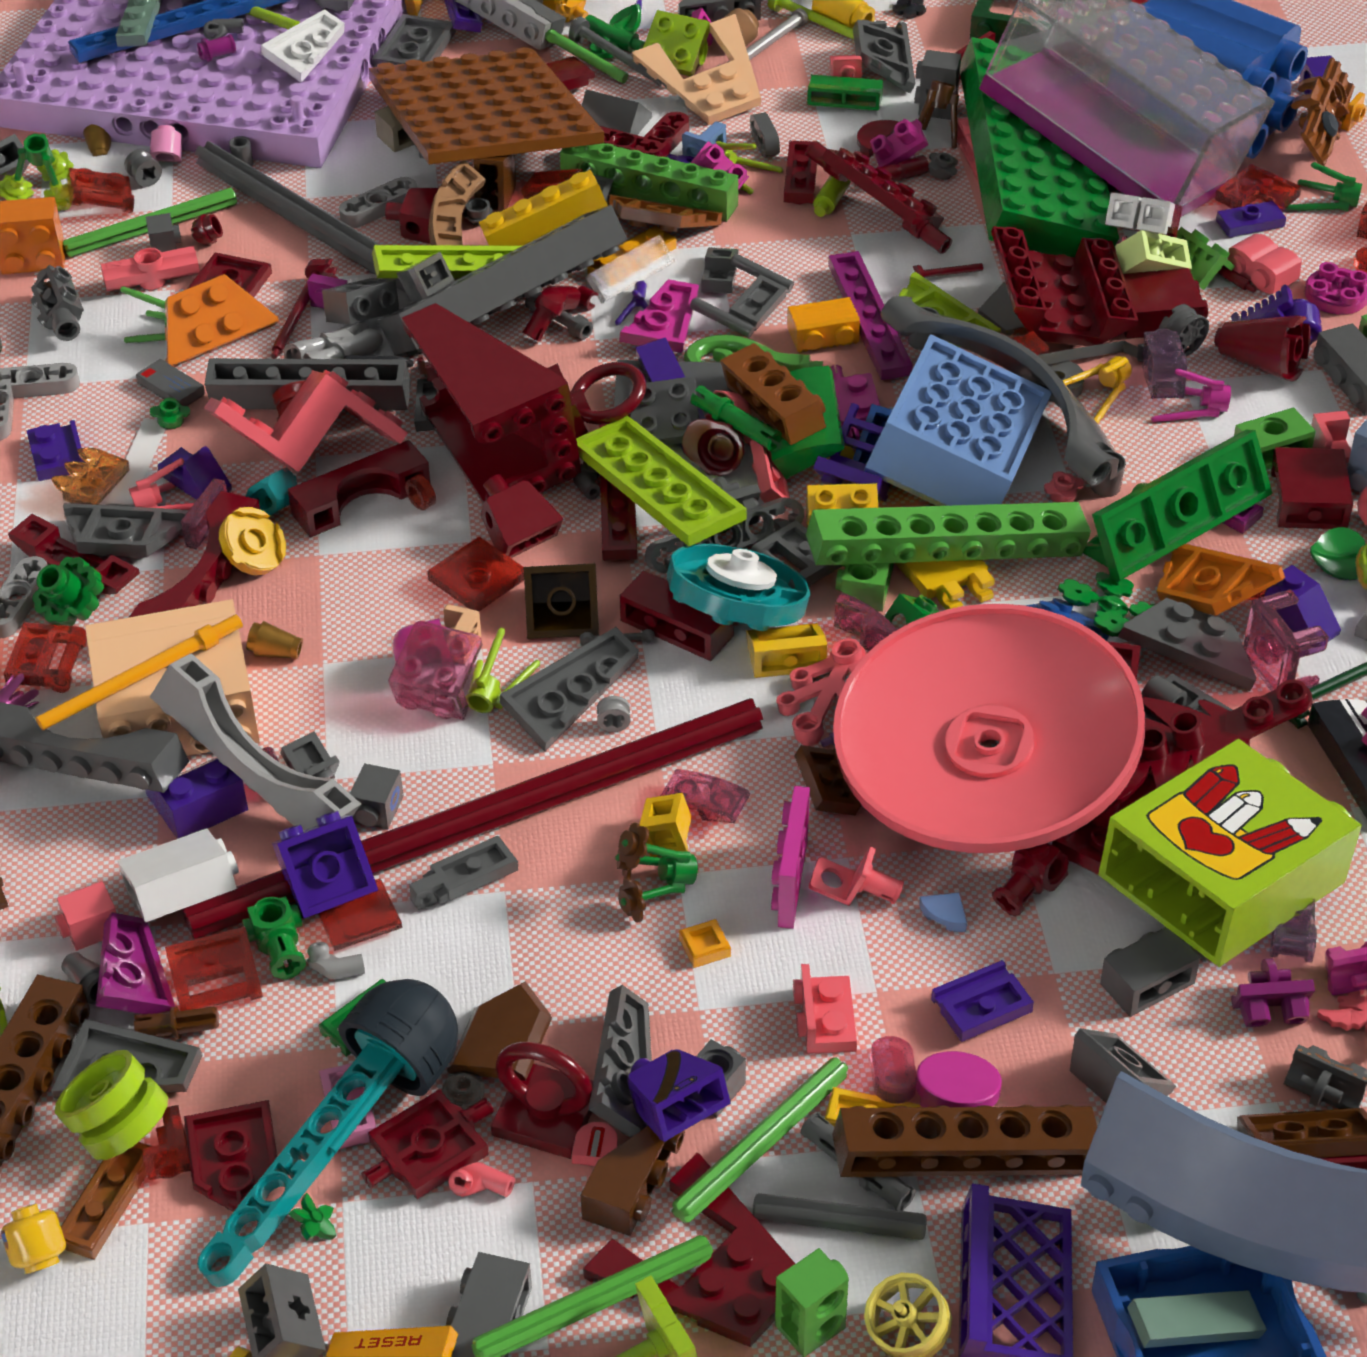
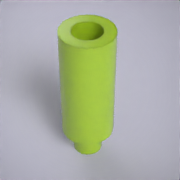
M830 175L814 199V213L819 217L831 214L851 181H838Z

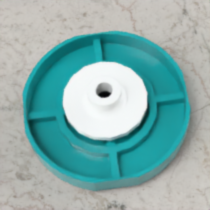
M694 544L690 547L684 546L677 549L671 555L666 575L669 589L676 601L688 604L701 612L711 615L712 620L719 624L745 623L750 628L758 631H767L769 626H783L799 621L805 615L811 594L806 579L789 565L756 551L719 544ZM791 578L794 581L795 589L788 585Z

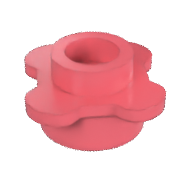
M1058 471L1053 473L1052 480L1044 485V491L1049 494L1054 502H1073L1077 497V491L1083 489L1084 481L1081 478H1074L1069 473Z

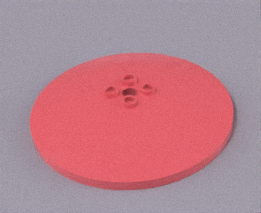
M967 605L933 613L901 627L881 640L860 660L847 678L838 698L833 724L834 744L840 770L851 792L869 813L890 829L917 842L950 851L966 853L1011 852L1039 846L1066 836L1088 824L1117 799L1133 776L1142 754L1145 739V711L1138 682L1128 664L1105 639L1081 623L1054 612L1024 605ZM986 740H996L999 742L997 746L991 748L980 745Z

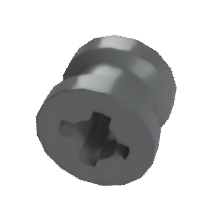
M144 149L134 150L125 159L124 167L126 172L139 185L149 187L160 179L162 167L148 151Z

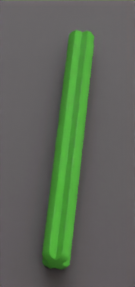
M227 188L68 238L63 241L64 251L68 257H73L148 233L146 216L170 213L172 225L181 223L202 214L206 215L237 204V196L232 188Z
M837 1057L830 1058L672 1203L673 1215L683 1223L691 1222L830 1094L833 1087H837L847 1078L848 1066L846 1063L841 1062Z
M696 1236L475 1337L471 1345L475 1357H501L637 1294L635 1283L652 1275L656 1284H659L708 1261L713 1253L712 1246L705 1236Z

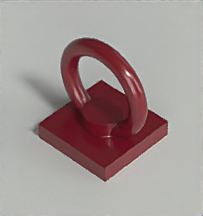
M624 362L605 363L587 371L576 381L572 390L570 391L569 389L576 438L589 433L584 422L596 425L612 423L626 417L639 406L646 392V380L637 367ZM558 363L548 367L549 370L564 378ZM615 375L625 376L632 381V392L624 402L604 411L591 410L584 393L592 384L605 377Z
M518 1042L505 1047L497 1057L496 1072L507 1093L491 1124V1135L571 1159L575 1136L578 1130L588 1123L592 1114L588 1109L593 1080H590L585 1070L575 1060L553 1047L534 1042ZM531 1059L551 1065L558 1070L533 1063L526 1081H523L515 1074L513 1063L517 1060Z

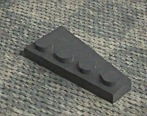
M614 627L501 693L500 704L532 739L546 751L638 659L639 650L617 627Z

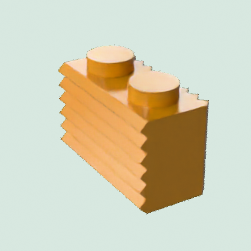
M850 297L787 307V329L799 353L803 350L807 352L809 349L813 351L819 350L821 347L825 349L827 346L832 348L834 345L838 347L840 344L844 346L850 345L852 342L855 344L859 342L860 318Z

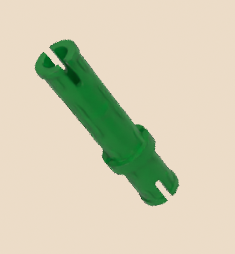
M702 385L698 386L695 391L701 394V397L704 399L692 393L691 404L711 414L714 421H722L733 425L734 429L766 447L769 451L777 448V445L771 442L772 440L768 437L780 443L782 439L781 431L775 430L736 407L734 401L728 397L721 398Z

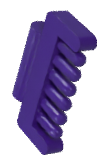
M1283 285L1281 291H1277L1275 294L1276 300L1274 295H1270L1268 297L1269 304L1267 299H1263L1261 301L1262 308L1260 303H1256L1254 305L1255 312L1253 307H1248V316L1247 312L1243 310L1241 311V317L1235 312L1231 315V320L1242 321L1283 317V312L1294 305L1292 291L1287 285Z

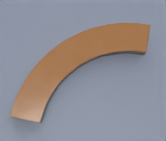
M465 160L448 173L434 197L429 216L430 245H463L461 229L463 210L470 198L484 186L486 180Z

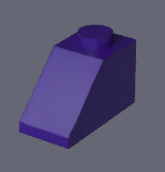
M1291 565L1283 570L1285 578L1282 581L1266 589L1261 612L1311 648L1317 650L1338 636L1341 628L1320 584L1294 565Z

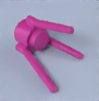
M1177 368L1175 370L1176 375L1207 386H1203L1202 389L1160 384L1159 389L1173 393L1199 396L1200 406H1206V409L1153 416L1151 421L1166 422L1205 416L1219 417L1220 411H1228L1231 386L1224 385V381L1212 380Z

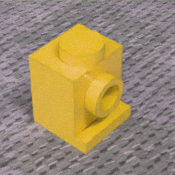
M683 793L646 798L640 826L647 827L649 830L647 844L675 851L688 850L686 839L692 816ZM649 853L650 857H656V856H658V855H654V854H650V853Z

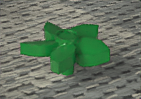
M305 1193L301 1200L302 1209H293L289 1215L296 1221L303 1223L300 1229L306 1241L311 1240L315 1236L322 1239H334L337 1236L334 1225L328 1220L334 1208L322 1205L317 1209L308 1193Z

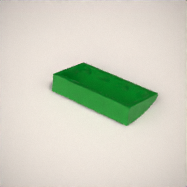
M829 366L806 367L790 371V374L796 380L800 379L803 381L807 390L813 395H819L826 409L825 413H823L826 428L793 445H790L783 437L780 443L769 437L772 440L771 442L777 445V448L771 451L772 462L785 479L814 465L818 456L828 458L845 449L833 373Z

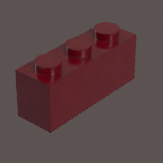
M644 570L619 595L620 621L642 631L651 629L654 631L655 637L708 661H712L734 636V622L731 625L719 624L712 620L711 615L701 612L688 604L676 601L669 589L667 580Z

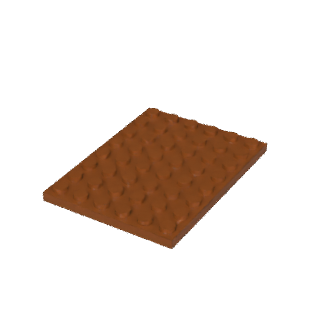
M522 47L516 49V52L508 53L495 50L489 52L488 55L480 56L468 53L461 55V58L453 59L436 57L433 61L426 62L408 60L405 64L399 65L380 63L377 67L369 68V80L429 165L604 143V131L536 51L531 48Z

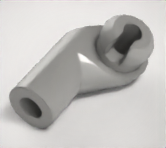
M316 942L308 947L309 958L307 962L310 968L328 979L334 980L365 974L362 954L337 958L329 954V947L325 942Z

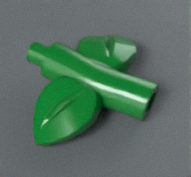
M639 4L622 9L612 17L609 24L593 15H588L585 18L590 23L591 31L621 50L632 53L635 50L642 49L645 41L640 40L639 35L636 34L641 23V8ZM593 43L588 48L590 52L602 59L614 58Z

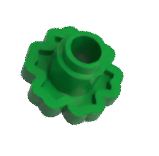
M65 557L60 565L51 564L45 566L37 576L38 590L32 596L35 603V611L54 627L63 626L64 628H71L77 619L87 620L92 612L98 608L99 600L96 596L104 589L100 572L80 557Z

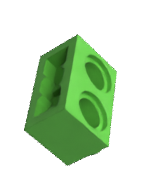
M894 563L842 565L845 569H838L835 589L841 591V606L883 611Z
M820 1248L776 1277L775 1327L802 1357H806L846 1328L849 1277L842 1264L835 1259L830 1260Z

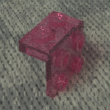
M425 621L415 622L388 679L396 703L409 710L419 708L430 711L443 719L453 717L464 720L469 706L463 688L482 648L481 637L476 634Z

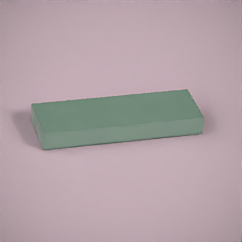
M1249 1290L1133 1299L1127 1307L1144 1348L1259 1339L1267 1330Z

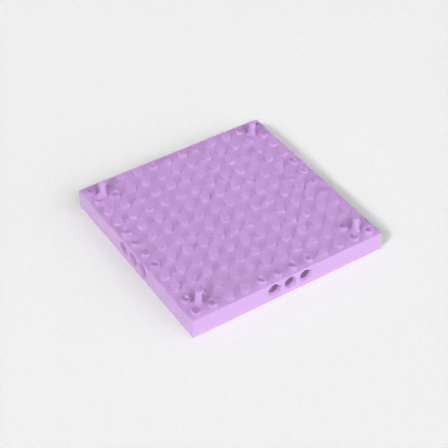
M54 0L0 73V127L84 138V129L94 124L103 128L110 135L112 142L150 146L151 131L157 129L160 125H169L181 134L182 151L195 152L199 145L204 147L207 141H211L231 153L230 140L237 136H245L250 139L253 160L321 168L370 82L369 68L374 67L372 58L403 14H408L404 0H355L349 11H334L328 8H321L314 0H290L263 8L297 20L300 23L325 9L345 23L343 35L301 83L261 55L262 44L288 29L262 21L248 14L233 17L243 18L244 33L227 34L233 36L236 52L213 57L212 61L209 62L201 60L197 51V43L206 38L203 33L204 26L148 42L146 46L131 47L79 63L71 53L68 41L119 26L129 0ZM162 0L158 14L206 0L182 3L181 0Z

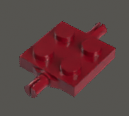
M439 1089L369 1131V1141L381 1155L382 1161L361 1173L365 1183L368 1184L369 1188H373V1186L392 1175L402 1181L414 1197L419 1199L448 1181L449 1176L455 1170L485 1158L489 1155L488 1145L475 1131L474 1124L494 1113L491 1103L487 1102V1098L484 1097L464 1110L451 1103Z

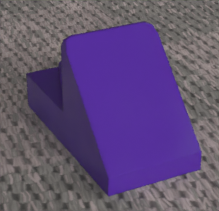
M206 446L193 455L180 447L158 464L159 471L179 458H183V465L174 469V471L163 478L197 501L208 502L209 506L220 491L230 492L232 490L230 481Z

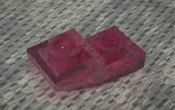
M841 592L835 600L834 627L860 636V645L867 651H870L881 640L897 630L881 613L855 597Z
M681 769L675 770L660 795L683 793L688 808L690 810H697L702 820L735 823L750 797L749 791L737 784L715 776Z

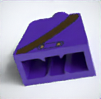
M679 1049L670 1050L652 1061L647 1058L638 1059L633 1064L627 1078L636 1112L663 1142L731 1104L722 1067Z

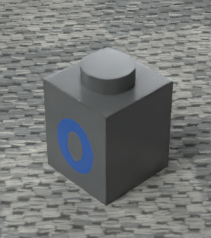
M364 763L350 792L361 803L353 815L355 823L389 829L404 797L400 770Z

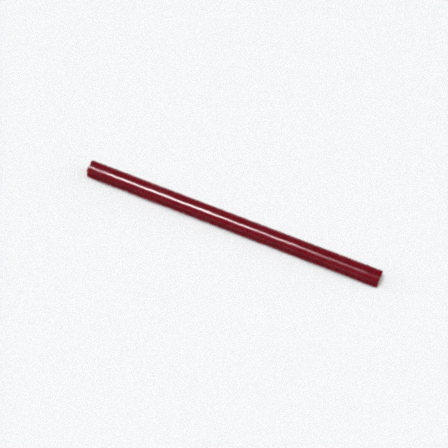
M749 698L362 840L361 842L373 874L762 730L761 720H763L761 710L755 706L753 698ZM282 870L236 886L237 889L182 909L187 928L190 930L193 940L242 923L243 919L249 918L247 908L254 906L265 897L281 898L286 896L289 905L296 903L288 880L284 879Z

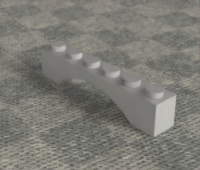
M192 653L168 666L150 698L167 715L183 726L195 740L201 742L223 765L229 767L251 790L257 792L279 815L285 817L294 826L301 824L303 831L318 826L317 817L334 811H339L340 817L345 815H352L353 817L361 803L334 779L315 777L297 772L275 760L252 740L234 716L224 695L220 678Z

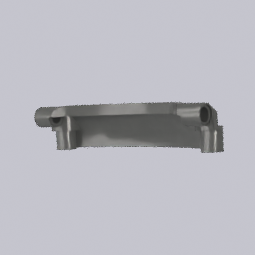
M894 296L886 302L881 311V319L902 336H908V343L914 349L922 351L929 335L932 334L944 341L977 353L1012 373L1052 392L1050 399L1061 408L1067 426L1068 441L1064 460L1068 462L1069 469L1091 486V489L1100 496L1112 497L1120 492L1126 466L1125 458L1115 451L1098 423L1058 375L1040 357L1022 344L996 331L939 315L933 308L919 307L912 301V297Z

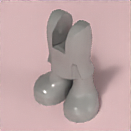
M364 321L347 324L336 331L321 333L320 337L299 340L288 344L284 348V359H343L346 355L364 356L378 349L383 343V337L377 330L369 328L368 324Z

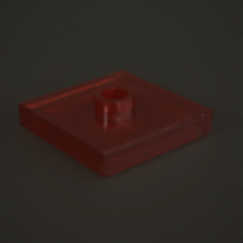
M477 537L429 569L427 575L430 582L468 609L481 611L524 581V567L481 537Z

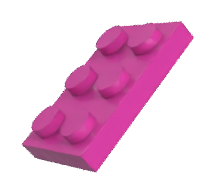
M794 786L792 802L784 801L782 824L787 825V827H784L783 831L779 830L777 854H781L782 857L779 856L778 861L774 860L772 870V884L779 885V887H773L771 910L778 911V927L794 929L808 844L810 787Z

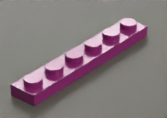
M859 251L829 255V269L842 297H850L854 308H856L860 318L859 334L880 379L887 380L910 376L913 364L897 331L881 319L884 303Z

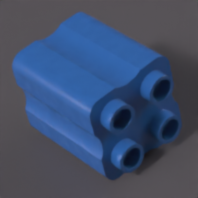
M1149 0L1143 5L1135 6L1126 13L1116 27L1111 56L1113 72L1109 86L1220 165L1233 168L1245 156L1254 159L1261 152L1268 136L1275 130L1285 132L1293 123L1298 108H1291L1292 101L1295 99V97L1290 96L1291 81H1294L1302 72L1307 60L1308 49L1306 46L1299 44L1301 37L1300 25L1234 0Z

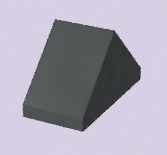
M441 252L397 273L410 302L427 298L454 281Z

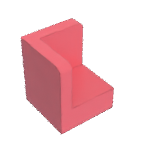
M1346 410L1313 414L1311 426L1316 431L1313 448L1344 449L1346 463H1349L1351 449L1346 441L1350 417Z

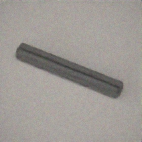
M762 1193L756 1194L753 1202L752 1213L758 1220L918 1240L924 1239L926 1234L927 1217L923 1213Z

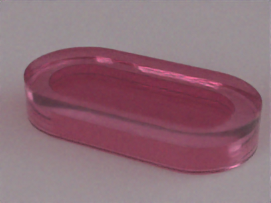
M885 1036L874 1041L871 1046L870 1064L875 1094L880 1099L889 1103L899 1104L910 1101L916 1094L917 1075L911 1045L904 1039L895 1036Z

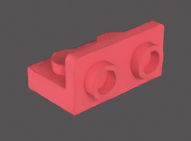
M801 964L800 979H793L794 1004H802V1012H796L797 1036L805 1037L807 1054L857 1051L850 977H811L809 964Z

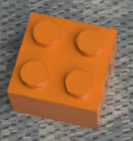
M55 197L0 201L1 274L39 272L46 269L48 265L64 268V237Z

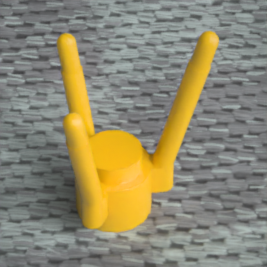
M1115 356L1105 364L1100 363L1092 369L1062 381L1067 386L1098 375L1100 382L1104 386L1113 388L1094 417V420L1099 423L1119 393L1126 389L1124 381L1130 378L1132 368L1126 357Z

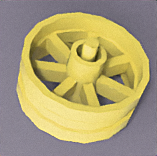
M898 1273L885 1278L874 1287L866 1301L864 1320L867 1332L883 1352L890 1357H932L943 1348L951 1333L953 1318L949 1303L930 1280L919 1274ZM908 1289H925L915 1302L911 1304ZM897 1292H900L901 1300L896 1301L893 1305L887 1302ZM933 1296H935L938 1301L939 1312H921ZM882 1310L892 1314L894 1319L878 1326ZM925 1323H936L931 1334L926 1337L923 1332ZM899 1329L895 1347H891L881 1339L882 1336ZM909 1335L917 1336L920 1339L921 1343L905 1348Z

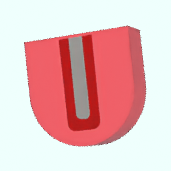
M591 1122L582 1126L575 1136L572 1164L596 1166L599 1159L618 1147V1136L614 1128L603 1122Z

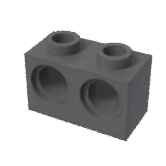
M369 278L322 290L326 322L354 324L385 316L399 310L396 280Z

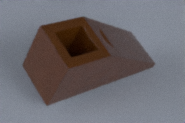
M647 1126L599 1159L580 1195L582 1220L631 1236L637 1221H645L652 1201L650 1195L655 1186L660 1188L663 1185L668 1172L667 1161L671 1153L677 1154L684 1140L685 1130L663 1142Z

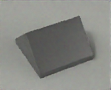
M587 89L585 91L582 106L599 126L638 135L652 118V112L639 102Z
M1079 1028L1075 1034L1069 1071L1105 1103H1107L1116 1077L1121 1071L1166 1096L1175 1089L1176 1085L1117 1034Z

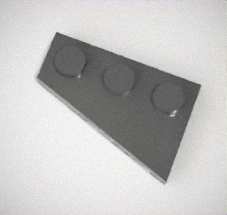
M85 1019L51 1089V1093L55 1099H59L63 1090L87 1066L117 1050H128L145 1069L144 1077L152 1078L165 1093L187 1092L203 1055L200 1048Z

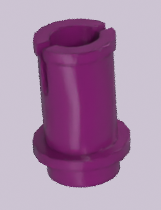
M231 34L212 40L204 38L201 42L197 43V51L201 60L209 62L212 61L213 57L235 53L236 44Z

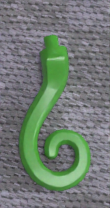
M713 335L701 338L689 345L684 354V362H703L701 358L713 352V359L721 362V359L733 354V352H737L755 343L764 352H770L774 360L780 366H786L789 372L806 367L823 366V361H811L810 354L779 353L754 340L735 335Z

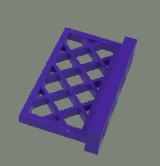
M971 1184L962 1205L958 1357H1073L1071 1209L989 1195V1186ZM994 1211L1010 1214L1019 1225L1006 1233L994 1220ZM1041 1219L1059 1222L1060 1234L1049 1240L1035 1223ZM1024 1231L1040 1245V1248L1029 1256L1013 1240ZM1002 1246L1019 1262L1008 1271L993 1258V1253ZM1046 1253L1060 1266V1272L1051 1279L1035 1263L1036 1260ZM1024 1269L1041 1285L1029 1295L1013 1279L1015 1275ZM1001 1285H1004L1019 1301L1008 1310H1005L993 1297V1291ZM1046 1292L1060 1305V1312L1051 1318L1035 1302L1036 1299ZM1024 1308L1041 1324L1030 1334H1027L1013 1319V1316ZM1004 1324L1019 1342L1012 1347L992 1344L993 1330ZM1048 1332L1060 1344L1061 1355L1044 1352L1034 1340Z

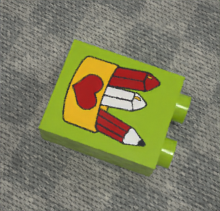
M1238 738L1112 815L1109 820L1098 875L1216 966L1221 967L1345 883L1362 824L1353 819L1342 805L1334 801H1327L1290 775L1280 762L1264 757Z

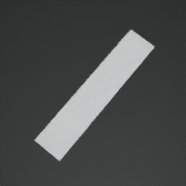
M143 419L106 502L107 504L133 506L134 503L129 488L137 486L136 481L145 478L166 428L161 427L157 423V419Z

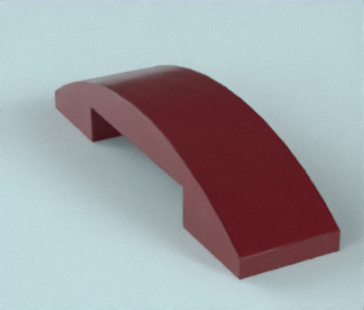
M34 514L29 515L8 533L9 539L29 557H41L47 562V565H60L65 557H80L101 574L104 589L100 594H117L140 574L139 568L114 555L104 560L94 554L78 553L75 544L60 537L58 526Z

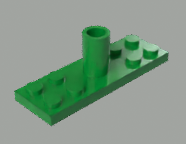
M1246 429L1152 482L1137 484L1130 494L1092 514L1111 579L1122 580L1273 494L1256 430Z

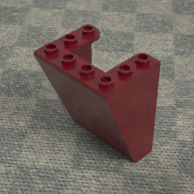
M437 303L402 317L405 332L409 338L414 339L438 375L437 378L432 380L437 394L430 400L425 395L419 397L421 409L483 504L490 497L483 485L489 478L497 474L503 477L509 487L525 480L529 481L541 494L543 491L560 483L570 481L577 474L581 473L569 385L565 378Z

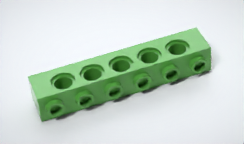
M608 143L562 148L560 151L561 182L569 180L576 173L586 172L591 169L594 175L613 179L610 193L612 195L722 212V221L725 222L729 220L738 207V175L727 173L724 170H714L698 166L694 163H684L668 157L642 153L639 150L616 147Z

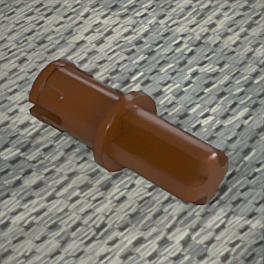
M174 1006L171 1007L170 1011L138 1014L134 1017V1031L160 1038L174 1037L176 1040L181 1039L183 1033L212 1030L219 1027V1013L216 1007L179 1011L178 1007Z

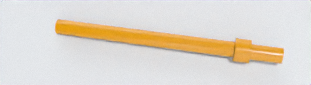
M235 614L213 626L207 624L195 630L194 636L35 717L37 724L43 731L200 649L206 651L219 644V639L243 627L241 619Z

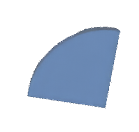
M959 892L920 897V909L928 920L932 919L946 926V930L966 932L967 921Z

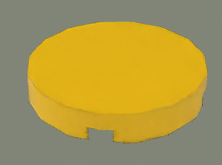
M253 507L239 508L224 519L219 529V542L229 562L240 571L254 576L266 575L275 569L285 557L286 540L280 526L277 523L274 525L268 519L270 515Z

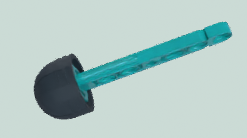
M414 979L393 980L382 983L369 990L341 1022L338 1028L339 1035L356 1059L226 1220L223 1233L217 1232L198 1257L197 1265L200 1272L212 1286H227L241 1275L254 1258L252 1253L263 1247L389 1085L407 1094L423 1096L451 1062L457 1047L458 1024L451 1005L437 989L427 983ZM365 1087L364 1092L358 1098L346 1100L348 1094L353 1089ZM339 1120L337 1126L332 1131L320 1133L322 1127L327 1122ZM278 1187H285L284 1193L278 1199L267 1201V1197L272 1190ZM252 1221H258L252 1233L246 1236H239L244 1225ZM230 1256L228 1264L223 1269L211 1271L214 1262L219 1258Z

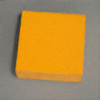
M716 919L679 930V940L693 968L731 957V947Z

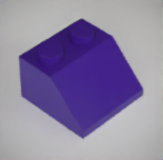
M213 758L180 773L169 784L168 789L164 793L145 789L146 795L177 839L213 827L248 810L243 780L229 767L223 765L218 758Z

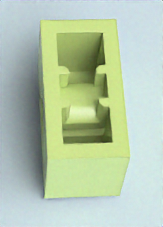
M1140 230L1115 246L1123 274L1182 268L1192 269L1187 240Z

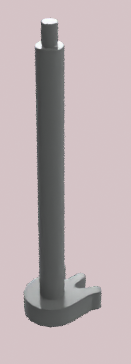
M577 17L572 22L569 28L570 40L577 44L578 42L583 44L585 38L657 85H663L667 88V85L661 80L652 78L642 64L634 63L631 55L591 31L588 20L583 17Z

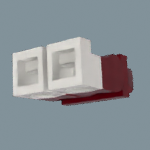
M1111 192L1105 224L1120 227V229L1136 232L1144 230L1176 238L1183 206L1176 205L1171 201Z

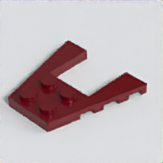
M696 1153L669 1180V1190L679 1197L711 1166L699 1153ZM728 1187L701 1213L730 1232L731 1235L712 1253L711 1258L704 1262L681 1287L670 1279L657 1285L675 1315L680 1313L697 1320V1326L751 1347L775 1321L776 1277L795 1265V1262ZM612 1238L583 1267V1275L590 1282H594L595 1279L600 1281L643 1260ZM635 1294L629 1298L634 1299L635 1296H638V1294Z

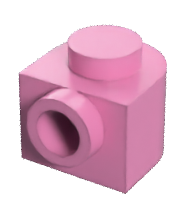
M160 125L157 129L152 130L150 141L151 156L157 161L181 162V134L169 125Z

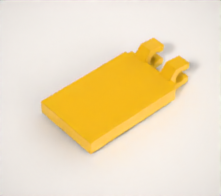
M983 560L895 563L923 596L929 599L937 597L939 603L946 610L963 606L962 602L958 599L964 597V590L961 587L965 585L981 603L994 597L993 591L988 587L995 584V579L988 572V566Z

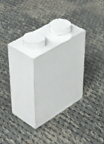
M207 828L117 860L128 896L145 922L237 889L233 875L239 873L234 855L231 851L227 852L221 838L215 839Z

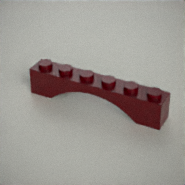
M220 491L205 512L209 538L206 550L198 564L184 579L169 590L139 603L129 617L211 603L216 591L222 582L230 577L234 567L222 551L219 542L220 526L228 515L239 508L253 507L260 510L258 499Z

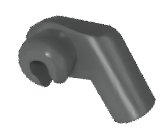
M243 18L213 19L208 21L203 28L204 36L212 40L223 37L228 33H244Z

